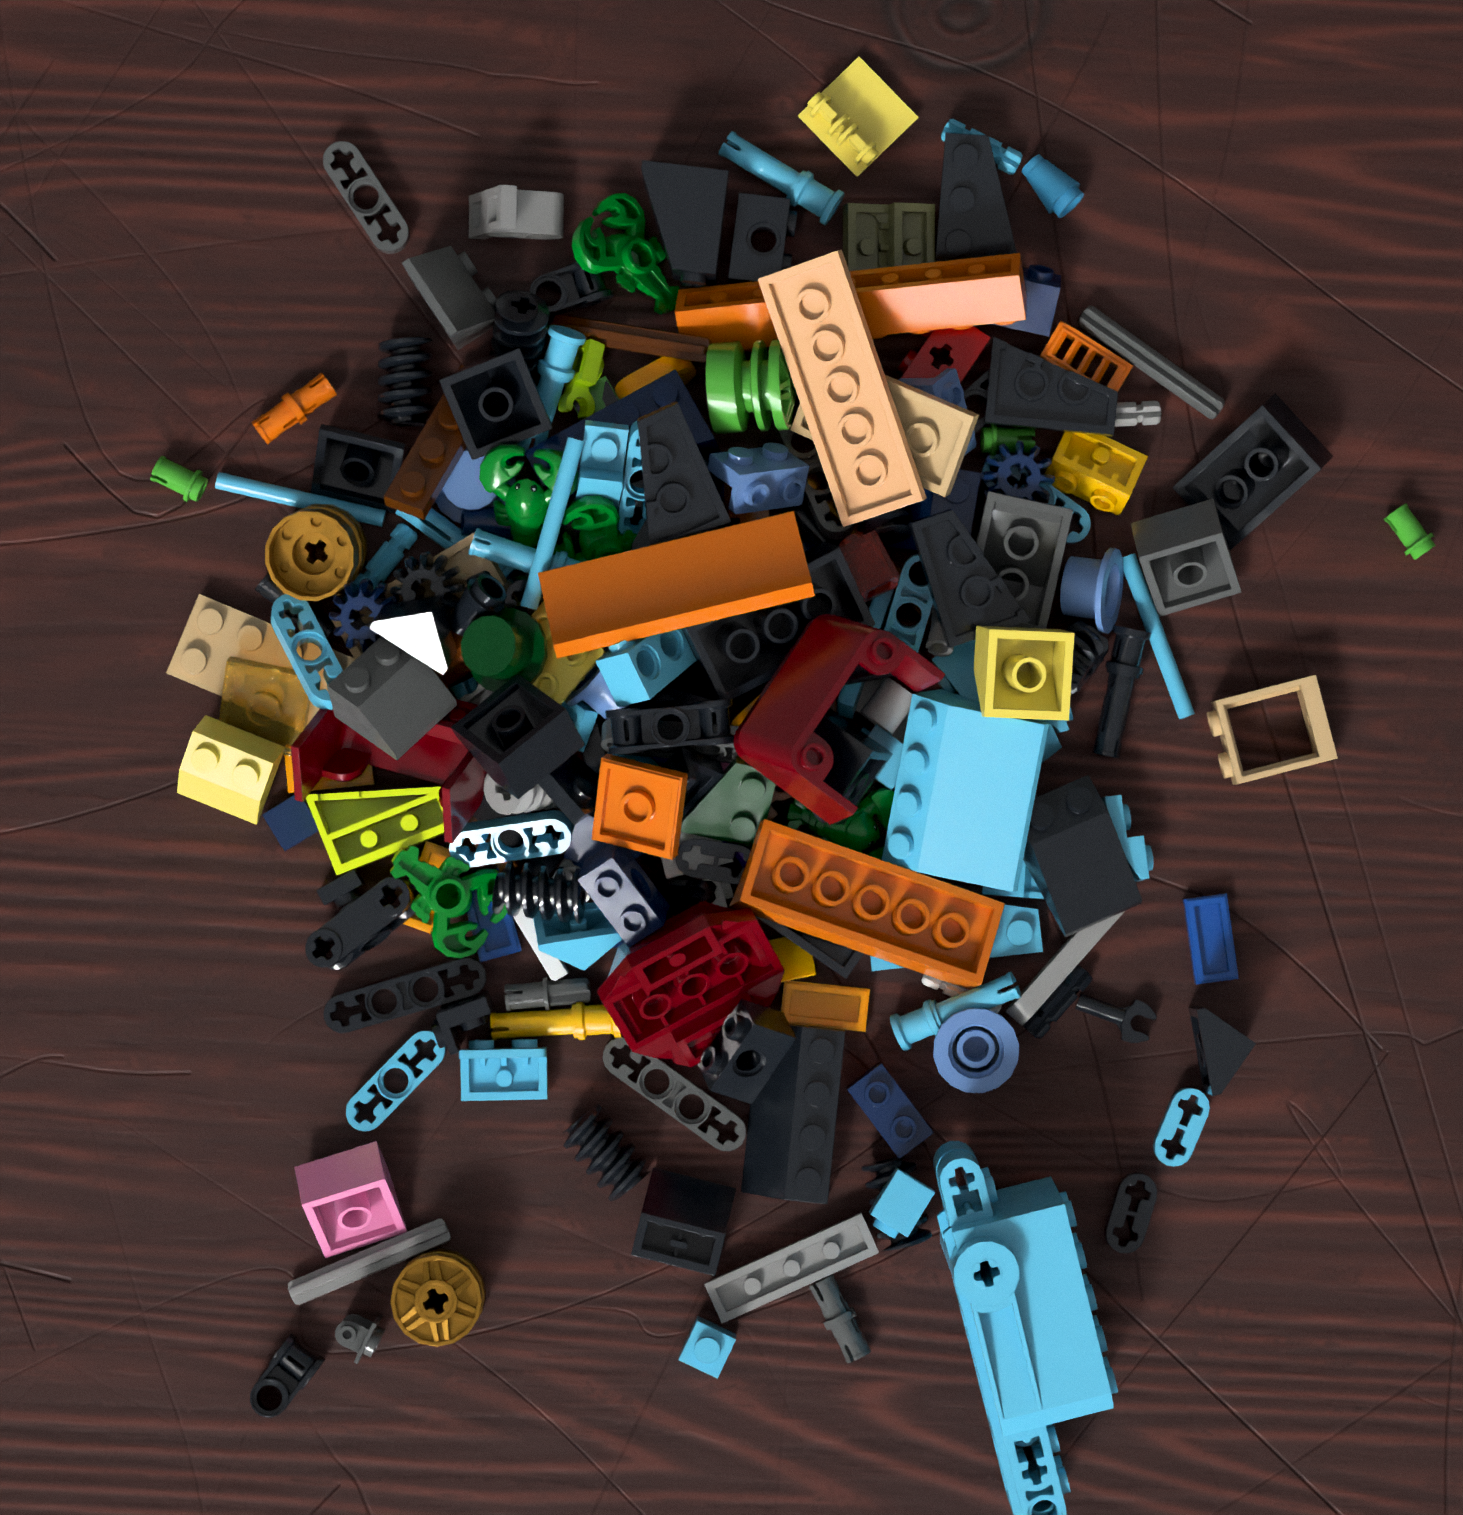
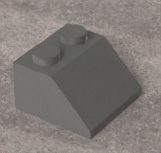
M1214 499L1130 523L1138 558L1159 617L1242 593Z
M382 636L327 685L335 717L395 760H398L457 706L456 699L430 666Z

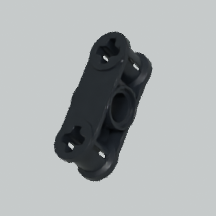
M732 698L694 701L691 704L650 708L641 706L605 710V716L610 718L613 742V745L609 747V754L636 753L648 751L649 749L687 745L709 746L734 743V735L731 734L729 707L733 705ZM712 712L716 713L717 732L713 731ZM667 714L678 716L683 722L682 733L675 738L663 736L658 729V722L661 717ZM625 720L628 722L629 741L626 740Z
M394 877L381 880L361 897L344 906L335 917L308 937L305 944V953L308 960L315 966L332 970H341L348 967L349 964L366 951L382 943L391 932L416 914L411 909V903L419 892L407 880L395 879ZM396 890L403 891L398 897L401 903L399 906L392 904L397 899L394 893ZM328 942L335 943V945L331 948V952L333 954L332 958L326 957V954L330 950L327 944Z

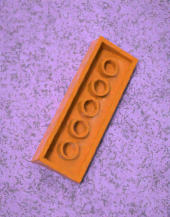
M794 511L538 573L557 659L611 646L623 640L632 641L815 596Z
M764 819L760 821L747 863L729 907L737 910L751 908L757 917L970 990L982 985L1005 903Z

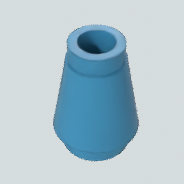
M1040 154L1033 157L1021 171L1048 213L1054 212L1059 218L1072 211L1084 196V193L1079 189L1080 183L1044 159Z

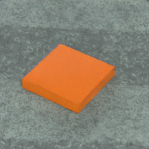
M611 754L604 755L601 758L592 840L673 860L678 856L688 774Z

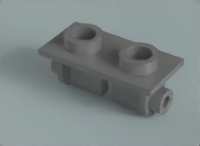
M349 1314L337 1326L335 1330L337 1342L358 1353L354 1363L358 1364L364 1355L371 1358L386 1330L378 1326L383 1315L379 1314L374 1321H371L358 1314Z

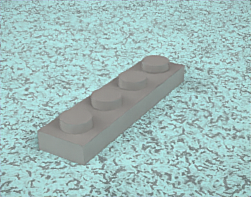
M860 1212L704 1282V1285L721 1323H724L879 1253V1250Z

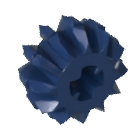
M1017 441L1014 447L1015 455L1013 456L1005 444L998 447L999 453L1004 460L1003 462L995 456L989 455L987 457L986 463L996 469L997 472L986 471L981 473V480L995 481L996 484L984 491L986 497L988 491L1000 492L1001 494L1033 501L1035 500L1032 494H1035L1042 500H1047L1050 497V493L1040 487L1039 484H1053L1055 476L1040 474L1041 470L1048 468L1052 464L1049 458L1043 459L1039 463L1034 461V458L1040 452V447L1035 445L1030 450L1028 456L1023 455V441ZM1019 467L1018 472L1022 469L1026 470L1029 476L1024 481L1025 488L1017 489V484L1013 487L1008 484L1007 479L1012 474L1010 468Z
M370 578L362 579L359 587L353 582L344 586L346 595L337 594L333 598V602L341 610L329 613L331 620L341 621V626L333 631L334 635L338 637L347 633L349 636L346 640V647L351 649L360 642L362 652L366 651L381 635L369 628L373 621L367 624L362 621L361 617L365 616V614H360L359 611L368 607L372 611L369 617H374L375 619L383 605L400 601V596L398 595L385 597L388 585L384 582L378 584L374 589Z

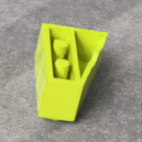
M441 787L309 794L306 800L336 875H343L353 869L395 854L399 849L405 850L409 845L415 846L444 834L443 807L439 803V789Z

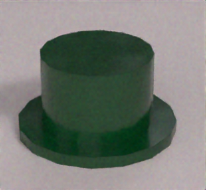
M505 608L494 616H482L469 625L461 641V655L465 665L471 670L474 679L486 690L495 692L517 673L533 684L542 673L548 656L547 638L541 624L529 613L515 608Z

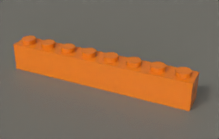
M1020 253L849 271L872 339L883 338L889 334L908 332L911 334H924L930 330L945 328L964 330L974 325L993 323L1009 325L1016 321L1026 320L1027 294ZM758 281L678 290L675 317L679 333L708 337L712 343L739 341L743 346L744 352H752L753 343L756 340H763L766 347H770L771 341L778 339Z

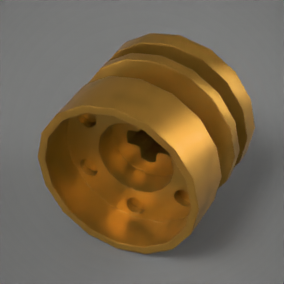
M313 504L284 517L272 529L265 545V565L271 580L283 593L305 601H319L344 589L346 584L358 577L367 559V540L361 524L348 511L333 504ZM323 541L326 544L324 552L327 555L317 558L314 555L317 548L313 544Z
M436 1249L421 1253L408 1262L393 1285L390 1302L394 1320L405 1335L419 1344L438 1347L455 1343L471 1331L483 1311L486 1291L483 1277L471 1260L456 1251ZM431 1289H435L438 1294H447L448 1299L443 1304V1310H439L436 1304L430 1306L427 1304L426 1300L431 1296Z

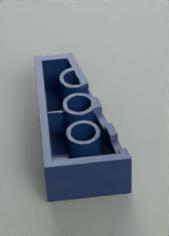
M675 369L526 450L525 455L534 472V463H541L545 468L550 469L549 463L533 456L535 450L549 448L564 452L568 437L583 441L585 420L629 425L630 429L631 425L637 421V418L675 401L678 402L700 453L709 458L712 453H720V449ZM642 470L632 474L630 478L631 483L643 480ZM537 475V477H538L540 483L542 484L543 488H544L545 490L549 489V488L544 484V482L540 479V477ZM576 491L569 497L568 500H572L575 498Z

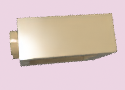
M1316 675L1211 702L1213 711L1207 712L1213 737L1220 735L1224 752L1218 754L1224 779L1231 777L1233 785L1338 758ZM1297 691L1313 753L1243 771L1227 709Z

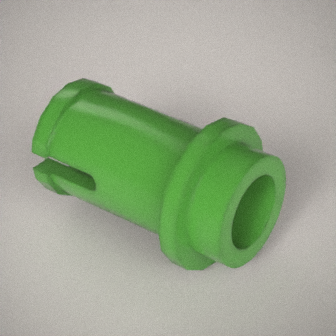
M990 424L989 427H982L980 434L981 452L996 456V453H999L998 447L1005 444L1009 448L1010 453H1015L1014 447L1016 442L1023 441V453L1029 454L1030 450L1035 446V440H1032V437H1035V429L997 427V425Z
M161 456L158 459L150 477L151 481L183 495V500L189 502L191 499L198 502L208 485V479L202 476L203 472L201 470L193 472L167 459L165 456Z
M1405 503L1384 518V520L1406 547L1405 555L1410 554L1416 560L1436 545L1431 539L1434 536L1432 532L1430 534L1426 533L1408 508L1407 503Z

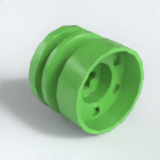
M773 339L771 341L769 354L763 340H756L753 343L750 360L746 359L743 346L739 341L712 343L708 346L706 355V394L713 431L716 434L745 432L748 427L750 412L754 413L760 431H768L770 429L772 417L778 430H789L792 427L797 392L779 340Z

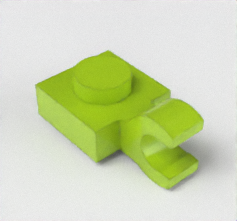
M588 339L584 345L579 346L573 363L575 376L569 383L564 384L565 390L558 402V410L560 412L571 411L573 402L576 400L580 406L578 419L583 420L594 413L595 401L589 392V387L596 385V381L603 372L604 360L602 357L605 344Z

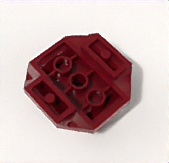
M702 901L665 921L664 926L631 947H628L626 943L618 946L609 975L598 988L597 993L632 1052L653 1058L672 1059L675 1064L691 1068L700 1062L702 1053L711 1045L721 1030L725 1018L733 1012L741 999L770 1008L779 990L785 969L751 908L733 910Z

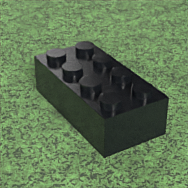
M825 541L804 552L813 584L814 597L682 628L697 660L694 664L710 697L713 699H734L769 681L807 624L820 615L834 614L869 626L875 625L840 547Z

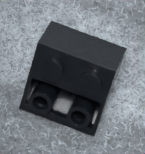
M653 1167L631 1255L715 1276L736 1188Z

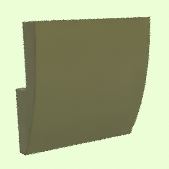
M894 202L889 205L847 203L843 205V255L849 271L935 262V204Z

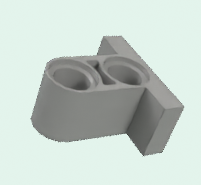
M498 185L470 195L469 239L485 240L491 237L537 240L561 239L564 237V194L547 191L517 190V186Z
M891 678L866 681L855 711L903 743L912 694Z

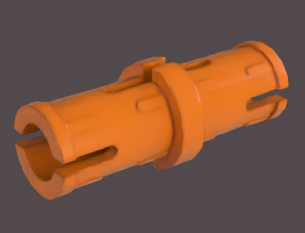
M319 373L309 383L291 395L287 392L281 396L282 401L251 423L268 445L295 424L299 423L302 425L308 420L306 416L337 396V393L326 377Z

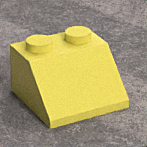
M976 626L974 675L982 717L1069 721L1075 633L1061 629Z
M205 715L190 737L179 769L177 793L257 825L285 747Z

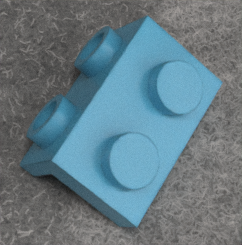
M513 1039L511 1048H494V1040H469V1048L460 1049L461 1101L548 1099L547 1047H538V1039Z

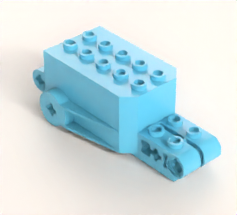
M949 1141L937 1149L933 1158V1167L943 1203V1210L937 1214L940 1227V1244L951 1271L1006 1495L1013 1515H1067L1063 1494L1070 1493L1071 1490L1060 1455L1053 1457V1453L1060 1451L1055 1427L1052 1424L1114 1408L1112 1394L1118 1393L1113 1369L1109 1366L1107 1356L1102 1357V1352L1108 1351L1102 1326L1099 1325L1097 1315L1092 1316L1091 1312L1098 1309L1092 1285L1089 1284L1087 1275H1082L1081 1269L1087 1268L1084 1250L1077 1234L1071 1231V1227L1077 1226L1071 1200L1069 1201L1066 1191L1059 1193L1051 1176L996 1190L989 1168H980L973 1150L966 1143ZM961 1167V1172L967 1185L958 1186L955 1179L956 1168ZM1031 1446L1033 1460L1027 1461L1022 1447Z

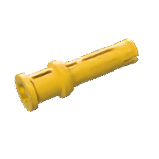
M576 1002V1004H572L571 1009L508 1013L491 1012L490 1026L493 1028V1031H491L492 1040L573 1034L574 1038H578V1040H585L587 1035L613 1034L615 1038H622V1034L603 1004L585 1005L583 1002Z

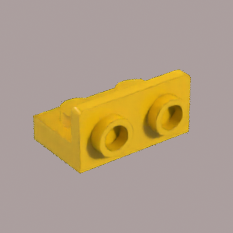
M1064 432L1052 457V464L1046 469L1044 474L1055 476V482L1051 485L1060 492L1071 493L1090 502L1100 511L1120 515L1132 494L1148 456L1104 435Z

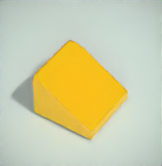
M786 937L769 940L785 969L781 982L817 975L811 954Z

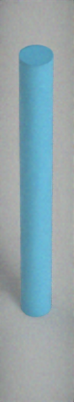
M570 437L567 438L520 606L534 610L538 609L542 594L538 573L549 570L584 441Z
M222 472L218 473L215 483V489L302 509L313 504H333L348 511L358 522L383 527L386 517V510Z
M1133 553L1122 557L1125 577L1145 630L1151 633L1149 641L1178 718L1180 720L1195 714L1136 554Z

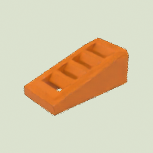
M1061 320L1039 356L1045 361L1065 370L1073 371L1097 383L1101 380L1109 364H1112L1117 369L1106 387L1117 392L1133 367L1132 364ZM1065 338L1073 343L1063 360H1060L1055 355ZM1081 346L1088 351L1076 370L1070 366V363ZM1096 355L1102 361L1090 379L1084 373Z

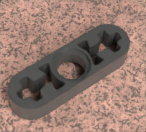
M338 141L331 144L323 155L324 168L375 247L381 252L395 254L402 251L410 239L409 228L357 147L352 143ZM340 151L345 156L351 153L354 155L350 165L357 176L363 170L367 173V176L354 180L347 189H344L342 186L343 183L350 182L342 168L332 169V166L336 163L334 155ZM363 186H371L378 191V202L371 209H361L354 202L356 191ZM386 206L391 210V212L383 214L391 227H396L397 225L401 227V230L397 232L399 240L394 244L388 239L382 242L379 240L383 230L376 219L371 225H368L365 221L368 218L379 215Z

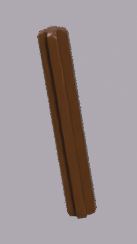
M564 314L555 315L551 325H560L576 330L585 335L586 340L593 339L605 344L607 348L706 363L708 346L712 344L711 339L708 337Z

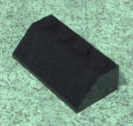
M789 1024L796 1039L754 1102L750 1104L741 1192L782 1200L828 1204L845 1030Z

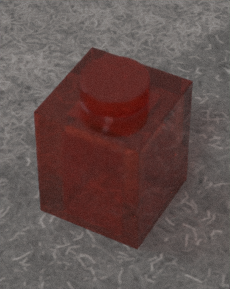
M875 530L866 535H863L861 531L853 533L839 543L840 549L865 602L897 587L900 574Z

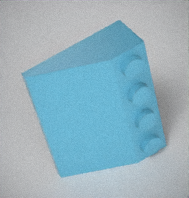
M942 689L913 693L882 860L919 873L1010 892L1017 891L1049 724L1035 719L982 717L979 701Z

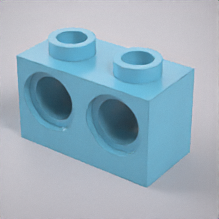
M677 629L632 641L623 640L608 646L609 650L595 662L617 707L650 700L697 660L682 629Z

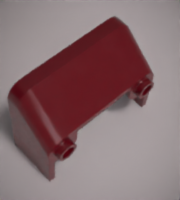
M823 614L811 620L796 640L735 732L734 747L742 760L831 825L854 815L858 807L823 782L832 768L833 752L829 744L814 733V730L857 665L859 664L875 675L891 673L916 693L940 682L945 673L888 631L834 614Z
M456 699L457 706L398 760H395L337 719L333 709H319L291 745L295 800L303 802L322 777L339 782H348L360 776L368 765L441 784L439 803L443 807L444 841L453 844L482 803L484 779L487 772L458 739L451 727L478 705Z

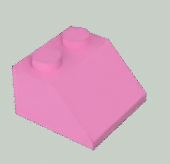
M377 1141L294 1167L302 1207L325 1258L407 1232L393 1182Z

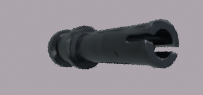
M1113 625L1112 632L1116 636L1111 660L1105 663L1106 672L1109 673L1108 684L1092 753L1119 758L1132 691L1136 678L1140 679V675H1143L1144 669L1140 664L1145 641L1150 640L1151 633Z

